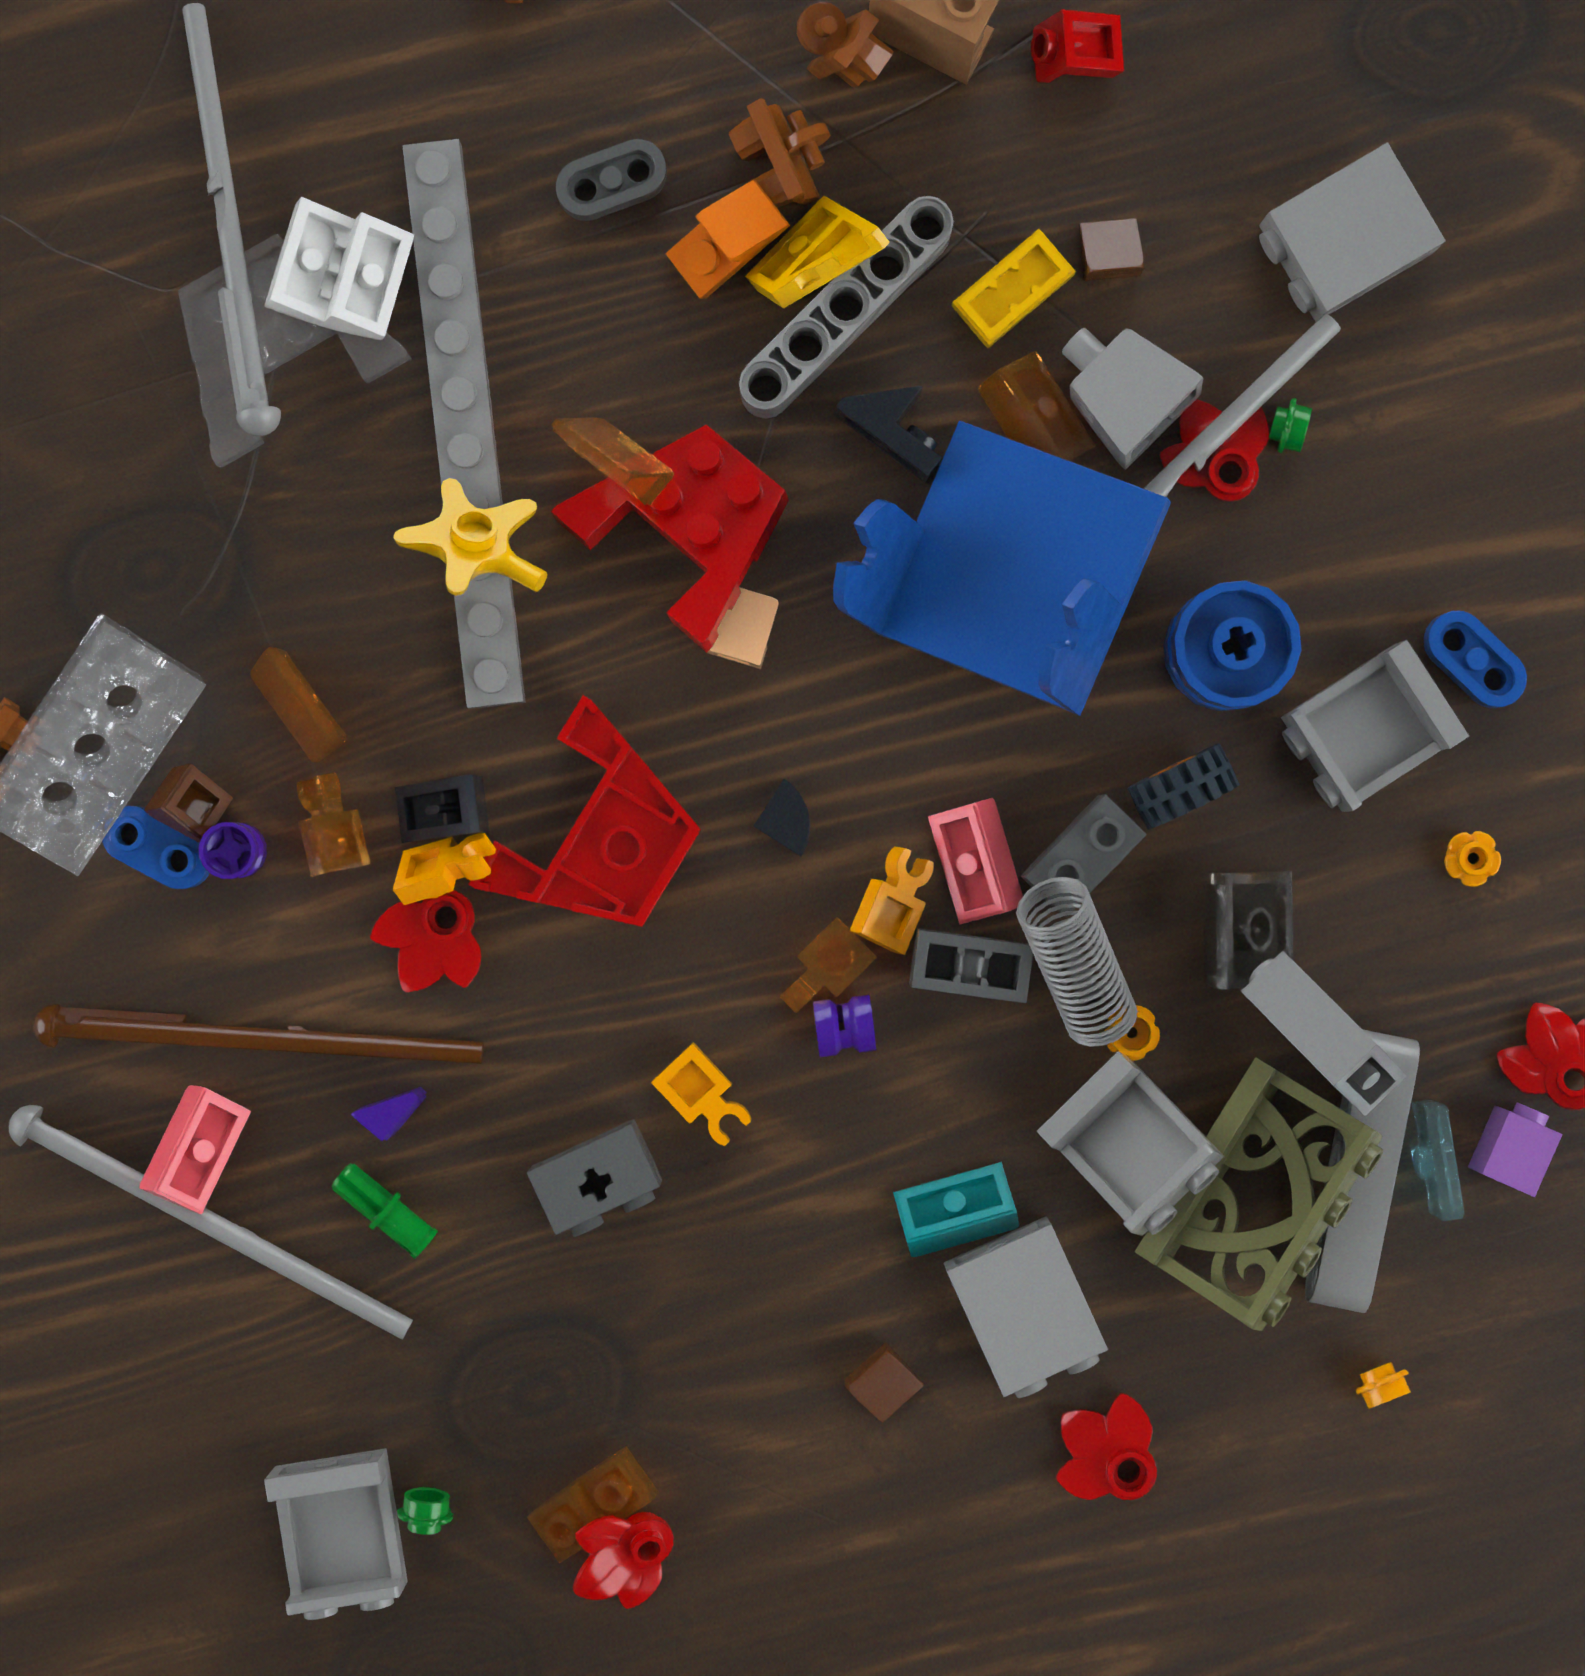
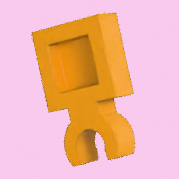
M477 833L465 838L459 844L456 843L453 837H448L404 850L393 891L403 905L428 898H438L445 893L454 891L457 879L465 877L468 880H479L488 876L491 873V868L483 857L495 854L496 848L485 833Z
M894 846L888 853L885 862L886 881L870 880L850 931L889 951L905 955L926 905V902L914 897L917 888L925 885L931 878L934 862L916 858L912 870L908 873L906 863L910 857L911 850Z
M694 1042L651 1082L689 1124L702 1113L708 1119V1130L711 1137L720 1145L725 1146L730 1141L728 1135L721 1130L719 1121L723 1116L733 1114L745 1126L751 1122L750 1113L742 1104L726 1101L721 1096L732 1083Z

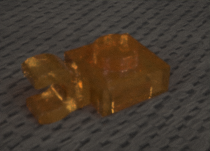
M336 773L317 775L313 779L297 782L299 800L302 806L312 815L310 818L298 821L311 877L370 864L358 809L343 810L341 787Z
M836 917L796 956L808 969L779 997L796 1013L823 986L835 997H838L877 957Z

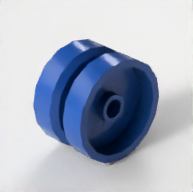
M1248 581L1219 583L1186 601L1170 620L1163 643L1165 667L1176 688L1196 705L1216 711L1245 709L1278 694L1294 675L1301 654L1299 624L1289 605L1269 588ZM1230 638L1233 639L1238 646L1237 655L1235 656L1234 653L1225 655L1222 643Z

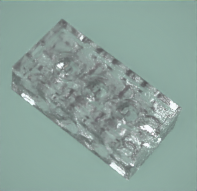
M100 613L0 763V832L74 875L79 876L205 688L206 684L200 675ZM128 685L136 689L134 700L127 706L113 707L106 703L108 694L117 686ZM86 734H98L105 738L101 749L93 754L86 755L77 752L74 749L75 744L80 737ZM55 782H65L73 787L71 794L66 799L58 802L49 801L42 794L47 786Z

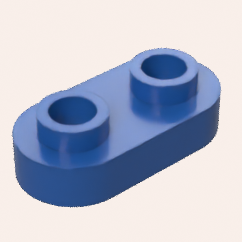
M1450 611L1437 616L1429 623L1423 639L1428 657L1474 702L1483 707L1498 708L1510 705L1520 698L1527 683V673L1523 663L1475 616L1465 611ZM1448 630L1454 631L1460 638V645L1456 651L1447 649L1443 643V637ZM1490 669L1496 671L1501 678L1500 686L1496 690L1489 689L1484 682V676Z
M124 806L114 810L107 816L102 826L101 838L106 851L115 859L174 889L196 887L209 876L210 873L203 867L199 858L200 843L154 819L144 811V807ZM129 823L133 824L138 831L137 840L131 845L126 844L121 837L123 827ZM177 850L183 851L188 857V865L181 872L175 870L171 864V857Z

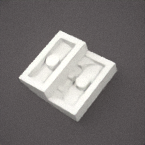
M301 197L295 204L264 307L325 328L382 340L387 331L415 234L363 212L356 219H353Z

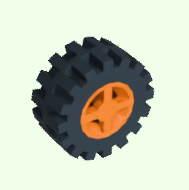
M1219 743L1178 761L1140 780L1127 789L1147 829H1151L1221 797L1240 784Z

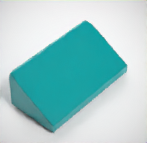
M1002 1162L893 1192L911 1257L922 1256L1019 1227L1017 1211Z

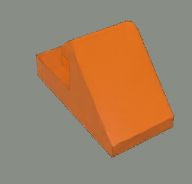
M752 180L701 210L695 216L700 223L665 254L700 299H706L784 232L790 224L758 182Z

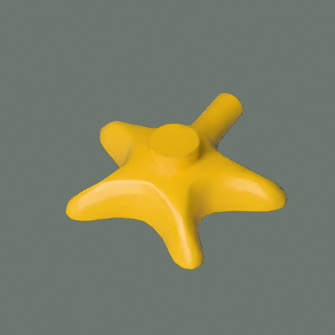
M448 478L441 485L443 508L440 516L422 525L399 529L394 534L393 538L399 546L435 556L447 565L446 588L449 593L455 596L464 594L470 581L476 576L485 573L501 574L535 592H538L543 587L547 578L545 570L518 557L511 550L508 541L512 534L536 513V502L530 499H520L488 509L476 508L466 498L461 484L456 479Z

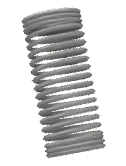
M1069 877L1050 878L1036 884L1019 901L1016 915L1069 1036L1078 1044L1089 1047L1104 1046L1117 1041L1132 1028L1136 1022L1138 1010L1087 886L1078 879ZM1060 893H1071L1080 896H1065L1048 900L1035 908L1027 918L1031 908L1046 897ZM1068 900H1073L1082 903L1061 904L1049 908L1048 910L1040 914L1030 925L1031 920L1036 915V913L1050 904ZM1063 908H1079L1078 911H1065L1053 915L1036 927L1037 923L1051 912ZM1066 915H1074L1071 918L1056 922L1050 927H1044L1055 919ZM1079 936H1084L1080 940H1075ZM1052 939H1058L1055 942L1049 943ZM1083 943H1087V944H1086L1085 946H1083V947H1078L1079 945H1081V944H1083ZM1055 946H1061L1057 950H1052ZM1086 950H1091L1087 954H1081ZM1059 953H1064L1060 957H1055ZM1089 957H1094L1090 961H1085ZM1067 960L1063 964L1057 965L1060 961ZM1092 964H1097L1095 967L1088 968ZM1063 968H1069L1066 971L1060 972ZM1066 975H1071L1067 979H1063ZM1069 982H1074L1070 986H1066ZM1077 989L1073 993H1069L1071 990ZM1111 996H1114L1103 1008L1091 1013L1076 1014L1078 1011L1089 1010L1099 1006ZM1103 997L1100 1001L1084 1006L1089 1001ZM1118 998H1120L1116 1006L1107 1014L1101 1017H1098L1094 1020L1086 1021L1074 1019L1092 1017L1094 1015L1102 1013L1105 1010H1107L1110 1006H1112L1114 1003H1116ZM1124 1002V1005L1119 1011V1013L1110 1021L1104 1024L1088 1028H1083L1074 1025L1095 1024L1097 1022L1105 1020L1108 1017H1110L1113 1013H1115ZM1127 1009V1012L1125 1013L1122 1020L1111 1029L1101 1032L1099 1034L1087 1035L1084 1033H1080L1098 1031L1102 1028L1110 1026L1112 1023L1118 1020Z

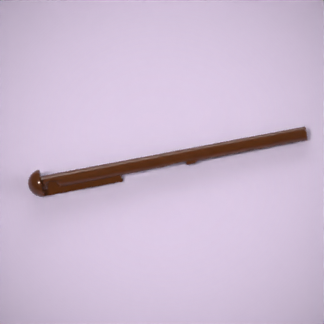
M51 1004L42 1008L33 1021V1031L40 1043L51 1048L57 1046L59 1037L476 1064H482L484 1055V1042L308 1031L300 1026H288V1030L198 1024L187 1023V1015L69 1008L60 1007L59 1004Z

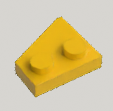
M823 196L745 277L759 293L784 309L883 250L890 242L878 226L828 197Z

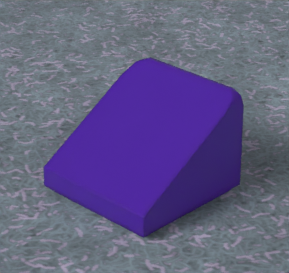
M422 1087L360 1107L353 1111L351 1115L379 1140L387 1141L396 1134L427 1097L425 1095L427 1092Z

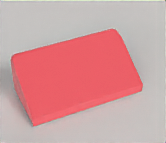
M989 798L928 816L959 924L1016 909L1023 894L995 800Z
M188 1086L140 1182L139 1188L202 1215L251 1111L205 1087Z

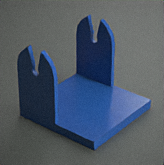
M959 420L917 521L913 520L896 504L882 499H876L868 505L856 519L854 526L862 545L867 547L866 553L861 563L858 561L837 562L833 584L834 603L838 610L878 635L1081 716L1171 502L1162 495Z

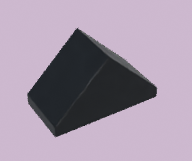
M463 775L395 787L402 843L490 832L482 776Z

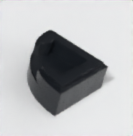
M783 779L754 827L799 856H802L810 835L809 813L797 789L790 782Z

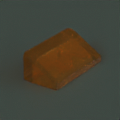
M1036 350L998 369L979 385L978 389L1008 439L1070 462L1096 446Z
M556 418L551 424L553 431L574 452L644 505L646 503L651 505L673 478L674 472L672 469L602 418Z
M271 646L266 649L252 668L251 678L313 763H318L348 742L346 740L348 737L287 652Z

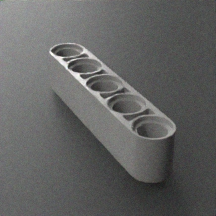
M932 196L918 197L910 202L882 230V233L890 242L883 250L834 278L747 364L741 373L739 387L742 403L748 412L756 417L765 419L776 417L782 413L944 252L949 244L954 222L952 211L945 202ZM930 217L939 223L942 232L934 239H920L912 231L911 224L918 218ZM879 257H891L899 263L902 272L892 280L879 279L871 271L870 266L873 261ZM839 297H852L858 301L862 311L853 320H839L830 311L832 302ZM802 336L813 337L819 342L822 350L813 360L801 361L795 358L789 350L792 342ZM761 376L773 377L780 383L781 392L772 401H758L749 392L750 385L755 379Z
M1368 1030L1363 1031L1393 1060L1407 1077L1366 1116L1342 1095L1340 1109L1383 1136L1378 1144L1383 1149V1154L1372 1173L1366 1179L1358 1176L1347 1195L1353 1201L1340 1224L1336 1228L1328 1225L1316 1245L1321 1247L1322 1251L1316 1264L1307 1274L1305 1282V1299L1307 1302L1359 1313H1366L1373 1296L1420 1056V1047L1417 1040ZM1335 1129L1328 1167L1338 1163L1346 1150L1344 1137L1338 1129Z

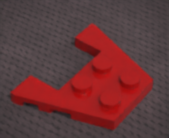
M706 424L556 505L551 510V513L559 524L591 551L633 510L701 568L705 574L666 613L674 625L707 653L719 636L717 629L727 609H733L741 594L739 586L751 563L758 561L789 502L786 491Z
M583 695L557 739L606 768L605 775L547 870L499 841H494L495 854L484 857V860L491 868V873L482 879L470 880L468 885L478 890L494 892L642 927L702 829L597 705Z

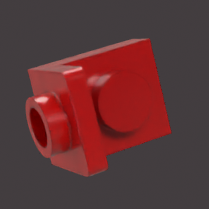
M1062 9L1036 25L1033 29L1031 41V56L1035 62L1037 82L1049 83L1063 74L1113 78L1124 72L1120 15Z

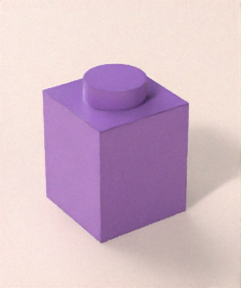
M1517 1102L1513 1112L1494 1106L1468 1168L1535 1197L1563 1134L1545 1127L1549 1118L1548 1115Z

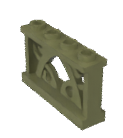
M1255 1057L1206 1136L1225 1156L1215 1165L1219 1170L1218 1175L1201 1192L1194 1195L1189 1190L1173 1206L1178 1211L1173 1220L1154 1235L1147 1231L1135 1253L1175 1277L1251 1329L1262 1331L1266 1324L1274 1327L1280 1321L1291 1302V1297L1286 1292L1297 1274L1305 1277L1316 1264L1322 1248L1316 1244L1328 1225L1336 1228L1347 1214L1353 1201L1347 1194L1358 1176L1366 1179L1377 1166L1383 1154V1149L1378 1146L1383 1136ZM1280 1089L1317 1113L1303 1119L1292 1129L1284 1116L1270 1101L1276 1091ZM1318 1127H1334L1344 1137L1346 1143L1344 1156L1333 1166H1324L1319 1159L1322 1149L1330 1146V1144L1315 1142L1303 1150L1299 1142L1308 1132ZM1252 1135H1257L1261 1138L1262 1149L1267 1147L1272 1138L1277 1144L1265 1155L1253 1159L1248 1157L1244 1150L1245 1141ZM1283 1157L1291 1184L1292 1216L1265 1228L1236 1233L1239 1224V1206L1233 1191L1222 1180L1229 1167L1244 1172L1260 1171L1274 1165ZM1312 1179L1327 1183L1316 1202ZM1212 1200H1220L1226 1208V1219L1222 1233L1214 1232L1219 1225L1220 1217H1217L1215 1220H1207L1203 1213L1206 1204ZM1291 1242L1278 1262L1276 1256L1269 1249ZM1181 1245L1215 1253L1211 1267V1281L1174 1258ZM1229 1254H1239L1236 1262L1237 1270L1244 1281H1246L1247 1269L1251 1265L1258 1264L1265 1270V1280L1257 1293L1243 1297L1234 1294L1230 1290L1225 1279V1265Z

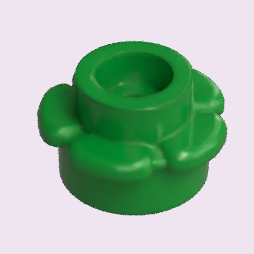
M1297 398L1290 400L1288 408L1277 406L1269 439L1279 441L1277 447L1279 453H1282L1284 449L1300 453L1304 443L1312 408L1296 404Z
M419 1487L406 1491L403 1507L397 1510L398 1518L404 1522L408 1521L407 1529L409 1531L423 1535L440 1532L442 1525L451 1522L454 1514L451 1513V1508L449 1507L450 1495L446 1491L430 1487Z

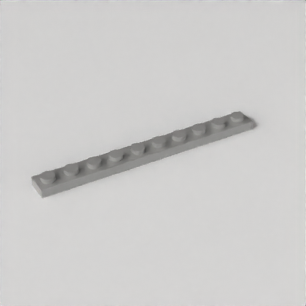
M459 139L402 145L412 234H415L413 242L441 485L448 478L456 479L461 484L468 501L476 508L488 509L503 505L462 145ZM498 573L478 575L470 581L464 594L454 595L467 708L475 709L526 703L512 580Z

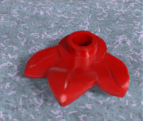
M1196 399L1180 416L1179 432L1182 443L1167 447L1159 454L1163 467L1165 468L1222 411L1209 403ZM1262 407L1206 459L1204 467L1199 472L1192 465L1180 476L1177 483L1184 487H1205L1214 498L1226 502L1238 501L1249 495L1255 488L1259 478V466L1256 458L1263 451L1269 440V427ZM1225 464L1235 465L1240 472L1239 480L1233 484L1225 483L1219 475L1221 466Z
M456 890L445 893L438 898L424 899L422 903L414 902L403 905L402 902L394 904L379 917L370 935L371 940L380 945L400 948L398 954V974L401 988L405 992L427 988L437 982L444 974L457 985L466 988L473 981L481 966V948L471 932L475 923L474 908L470 900ZM444 906L453 908L457 914V921L451 928L443 927L437 919L439 910Z
M1535 1003L1531 1007L1526 1021L1525 1039L1527 1045L1509 1047L1499 1051L1496 1054L1498 1065L1504 1076L1521 1092L1527 1094H1547L1553 1103L1567 1110L1584 1109L1585 1019L1575 1025L1571 1018L1559 1008L1548 1004ZM1568 1071L1580 1073L1584 1078L1583 1089L1577 1091L1569 1089L1564 1083L1565 1073Z
M1120 1393L1113 1401L1106 1417L1099 1412L1086 1409H1075L1062 1414V1438L1068 1451L1073 1456V1459L1066 1462L1056 1474L1057 1481L1064 1489L1076 1497L1087 1500L1096 1499L1109 1493L1119 1499L1135 1500L1143 1497L1152 1489L1157 1478L1156 1462L1148 1451L1153 1427L1148 1415L1133 1397L1126 1393ZM1130 1460L1137 1463L1138 1469L1133 1477L1122 1478L1118 1475L1117 1470L1122 1462Z
M640 1512L626 1520L613 1515L603 1516L583 1526L575 1533V1537L579 1545L590 1555L574 1580L573 1591L577 1596L590 1600L608 1599L618 1594L621 1604L626 1609L633 1608L646 1601L662 1580L661 1562L667 1558L674 1545V1535L669 1524L653 1513Z

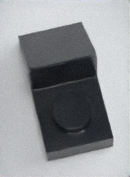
M913 386L843 397L836 406L835 416L926 483L941 460V456L934 452L938 444L928 434L914 425H910L907 430L899 426L900 422L920 397L923 387Z

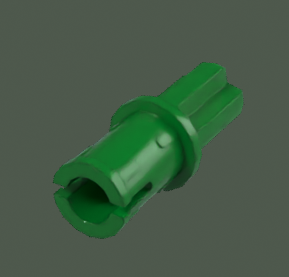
M350 1163L333 1181L331 1186L333 1191L371 1221L368 1225L371 1230L378 1227L405 1249L413 1259L419 1256L438 1232L435 1227L432 1228L399 1200L401 1194L398 1191L392 1195L355 1164Z

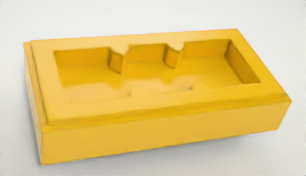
M1038 229L955 299L951 306L987 348H990L1070 280L1076 271L1044 233Z

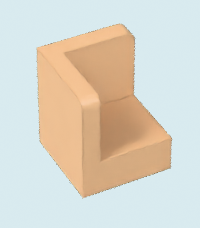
M739 587L741 594L733 609H727L717 629L719 636L707 653L761 669L779 603L776 598Z

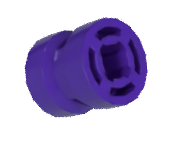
M221 822L216 824L203 834L199 844V858L203 867L211 875L221 879L246 878L253 875L263 866L267 856V844L263 835L254 826L246 823Z
M869 994L852 996L848 1003L835 1004L830 999L813 1001L820 1057L835 1056L841 1049L854 1048L859 1053L876 1051ZM838 1022H844L845 1030L839 1031Z

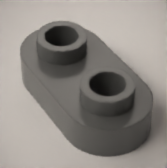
M633 139L568 163L557 177L556 194L560 205L571 217L581 221H590L647 201L659 194L666 183L667 167L665 158L660 149L653 143L643 139ZM636 165H643L650 172L645 180L636 182L628 176L631 168ZM585 184L594 186L596 188L595 196L589 201L579 200L576 197V191L580 186Z

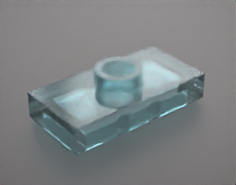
M1432 1099L1412 1102L1418 1145L1411 1148L1412 1164L1417 1179H1424L1429 1213L1442 1221L1462 1219L1465 1213L1448 1107Z

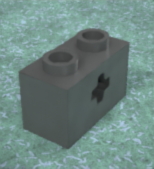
M1106 794L1098 795L1020 877L1031 888L1050 878L1069 877L1078 879L1087 886L1090 894L1147 834ZM1060 893L1046 897L1044 900L1048 901L1065 896H1080L1071 893ZM1073 900L1059 901V902L1050 904V906H1051V907H1055V906H1058V905H1061V904H1072V903H1078V904H1080L1081 902H1077V901H1073ZM1063 908L1056 912L1059 914L1065 911H1073L1075 908Z
M916 928L909 985L911 988L1027 1003L1033 953L1029 943Z
M635 1119L532 1165L527 1171V1175L555 1235L570 1229L573 1237L584 1234L603 1224L604 1220L601 1214L621 1205L624 1212L628 1213L656 1199L652 1190L660 1187L663 1180ZM594 1168L598 1175L610 1174L611 1180L605 1188V1194H601L597 1187L586 1189L584 1183L590 1176V1169Z

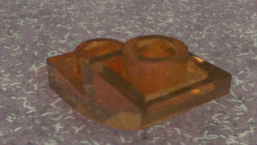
M625 1446L533 1510L527 1518L557 1561L561 1563L583 1549L575 1537V1533L583 1526L603 1516L613 1515L624 1519L652 1502L659 1491L627 1446Z

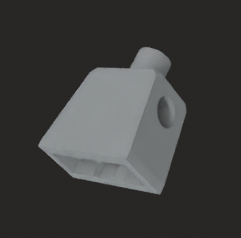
M1082 328L1068 341L1062 350V354L1081 371L1070 384V398L1118 464L1125 470L1201 395L1203 377L1199 373L1131 329L1126 328L1106 347L1086 328Z

